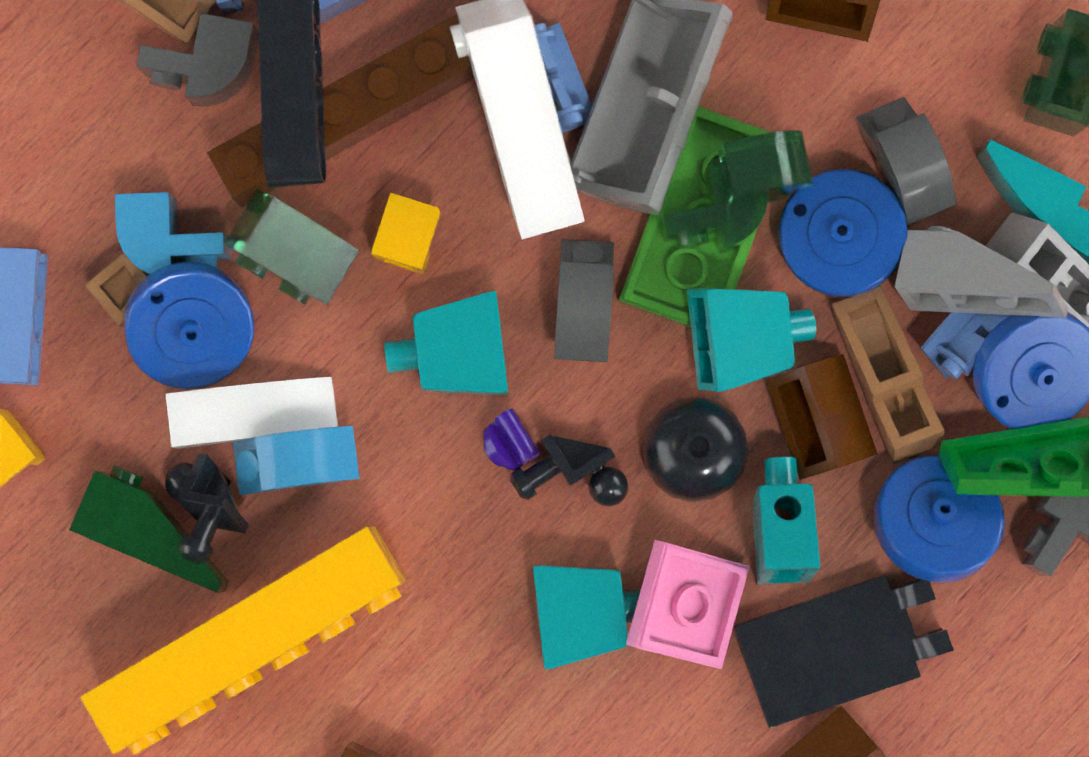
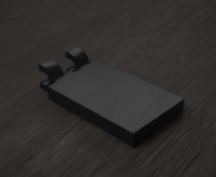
M883 574L734 625L733 627L768 728L919 678L921 674L916 661L954 651L946 629L938 628L915 636L906 608L936 599L930 581L917 579L890 588L887 577Z

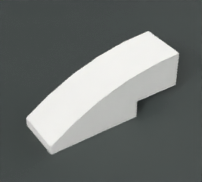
M332 377L254 383L165 394L171 446L178 449L227 442L234 443L255 439L254 437L291 431L338 427Z

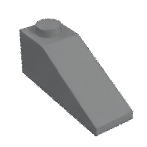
M1011 212L986 244V247L1054 283L1068 307L1067 311L1089 328V264L1048 223Z
M931 226L927 230H907V240L903 246L895 289L911 311L1066 318L1067 305L1055 284L959 231L943 226Z

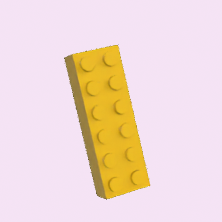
M365 527L92 689L80 698L112 754L114 755L128 747L134 756L170 735L171 733L166 724L176 719L180 727H183L217 707L212 697L224 691L226 697L230 699L264 679L259 669L271 663L275 671L308 653L309 649L305 642L317 634L324 643L355 625L356 623L351 614L364 606L371 615L402 597L397 587L407 580L376 527Z

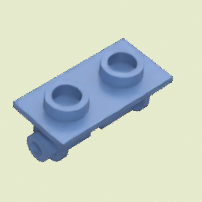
M545 23L534 25L558 122L563 134L586 124L592 104L560 23L546 27Z
M951 312L920 349L946 379L950 376L957 380L961 374L968 376L974 367L978 351L985 340L983 337L1010 315Z

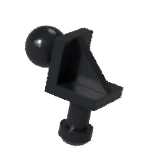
M551 434L541 440L549 455L525 471L518 468L510 476V482L522 499L526 500L537 495L536 488L562 473L569 486L591 473L589 492L593 500L602 506H615L621 503L628 493V480L624 473L615 467H605L604 465L615 457L610 447L607 448L561 438Z
M200 453L194 464H176L168 471L165 477L167 493L174 500L179 501L197 521L191 535L183 537L179 545L182 557L195 564L209 561L213 552L210 544L217 529L245 533L249 526V523L239 513L230 492L229 485L231 481L208 455Z

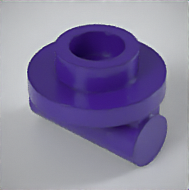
M513 408L498 415L495 421L484 429V450L488 458L497 466L505 467L509 470H517L540 455Z

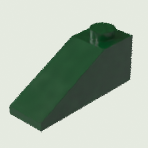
M113 466L110 474L104 471H94L70 526V531L216 593L225 592L229 581L210 559L208 562L195 564L182 557L179 545L183 537L190 535L154 492L140 487L143 480L142 476L118 466Z

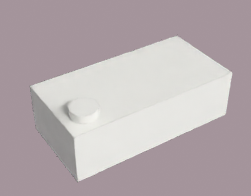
M479 0L455 7L460 24L450 26L458 58L469 56L507 198L521 239L585 222L532 18L524 1Z

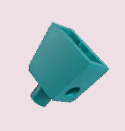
M704 288L687 289L697 385L700 390L727 391L790 369L795 363L793 343L813 340L816 336L817 328L813 312L810 309L790 311L786 292Z
M496 291L486 292L413 315L415 338L384 342L388 373L419 370L420 384L423 392L492 396L509 395Z
M773 457L765 459L766 485L758 486L753 497L756 585L809 583L820 569L813 485L798 484L796 458ZM784 509L788 511L792 516V520L781 519L777 516L775 510Z
M549 565L533 566L544 670L629 646L626 644L628 638L626 623H632L641 589L623 591L620 570Z

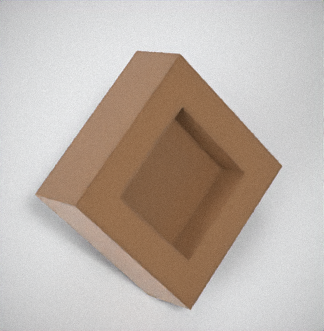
M122 253L85 286L117 325L123 327L124 313L128 300L136 287L148 275Z

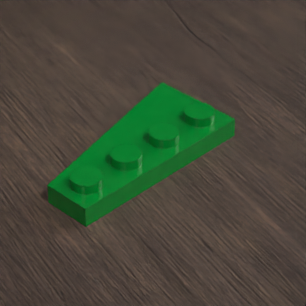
M1089 417L941 441L938 456L956 494L1089 497Z

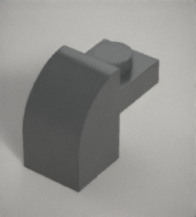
M201 13L193 55L140 45L136 66L145 76L150 77L149 83L151 85L165 89L180 90L181 84L186 83L185 97L193 106H213L232 98L248 81L254 65L259 32L252 22Z
M902 97L856 117L860 134L881 164L884 183L894 192L902 205L907 225H911L956 205L952 177L945 154L924 113L917 116L906 98Z
M562 239L554 359L607 362L613 294L614 242Z
M1041 496L1034 503L1031 509L1049 520L1046 525L1039 523L1028 536L1023 546V550L1028 554L1022 565L1039 576L1051 577L1075 537L1089 544V497Z

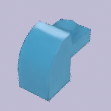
M169 192L115 194L116 233L119 244L127 258L149 275L160 268L179 262H199L217 267V260H231L230 238L223 232L178 234L177 199Z
M353 426L291 431L254 437L255 439L233 443L239 495L360 479Z

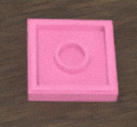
M654 540L626 644L635 648L722 669L750 566Z

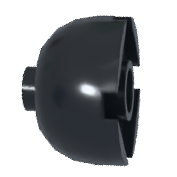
M700 396L677 399L660 409L647 426L642 444L644 466L654 483L669 496L689 502L715 499L730 490L744 472L749 452L746 431L735 413L719 401Z

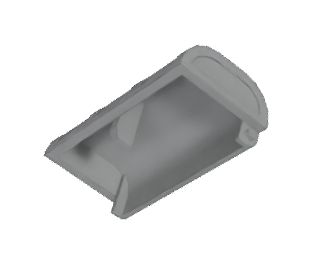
M697 0L631 1L570 164L577 191L621 208L647 214H660L665 195L681 152H683L687 142V136L702 95L710 80V74L722 41L733 17L732 11L727 6L720 3Z

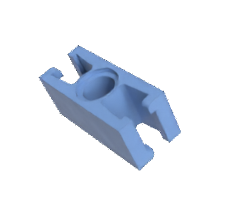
M0 247V384L39 386L49 256L40 254V251L37 249Z

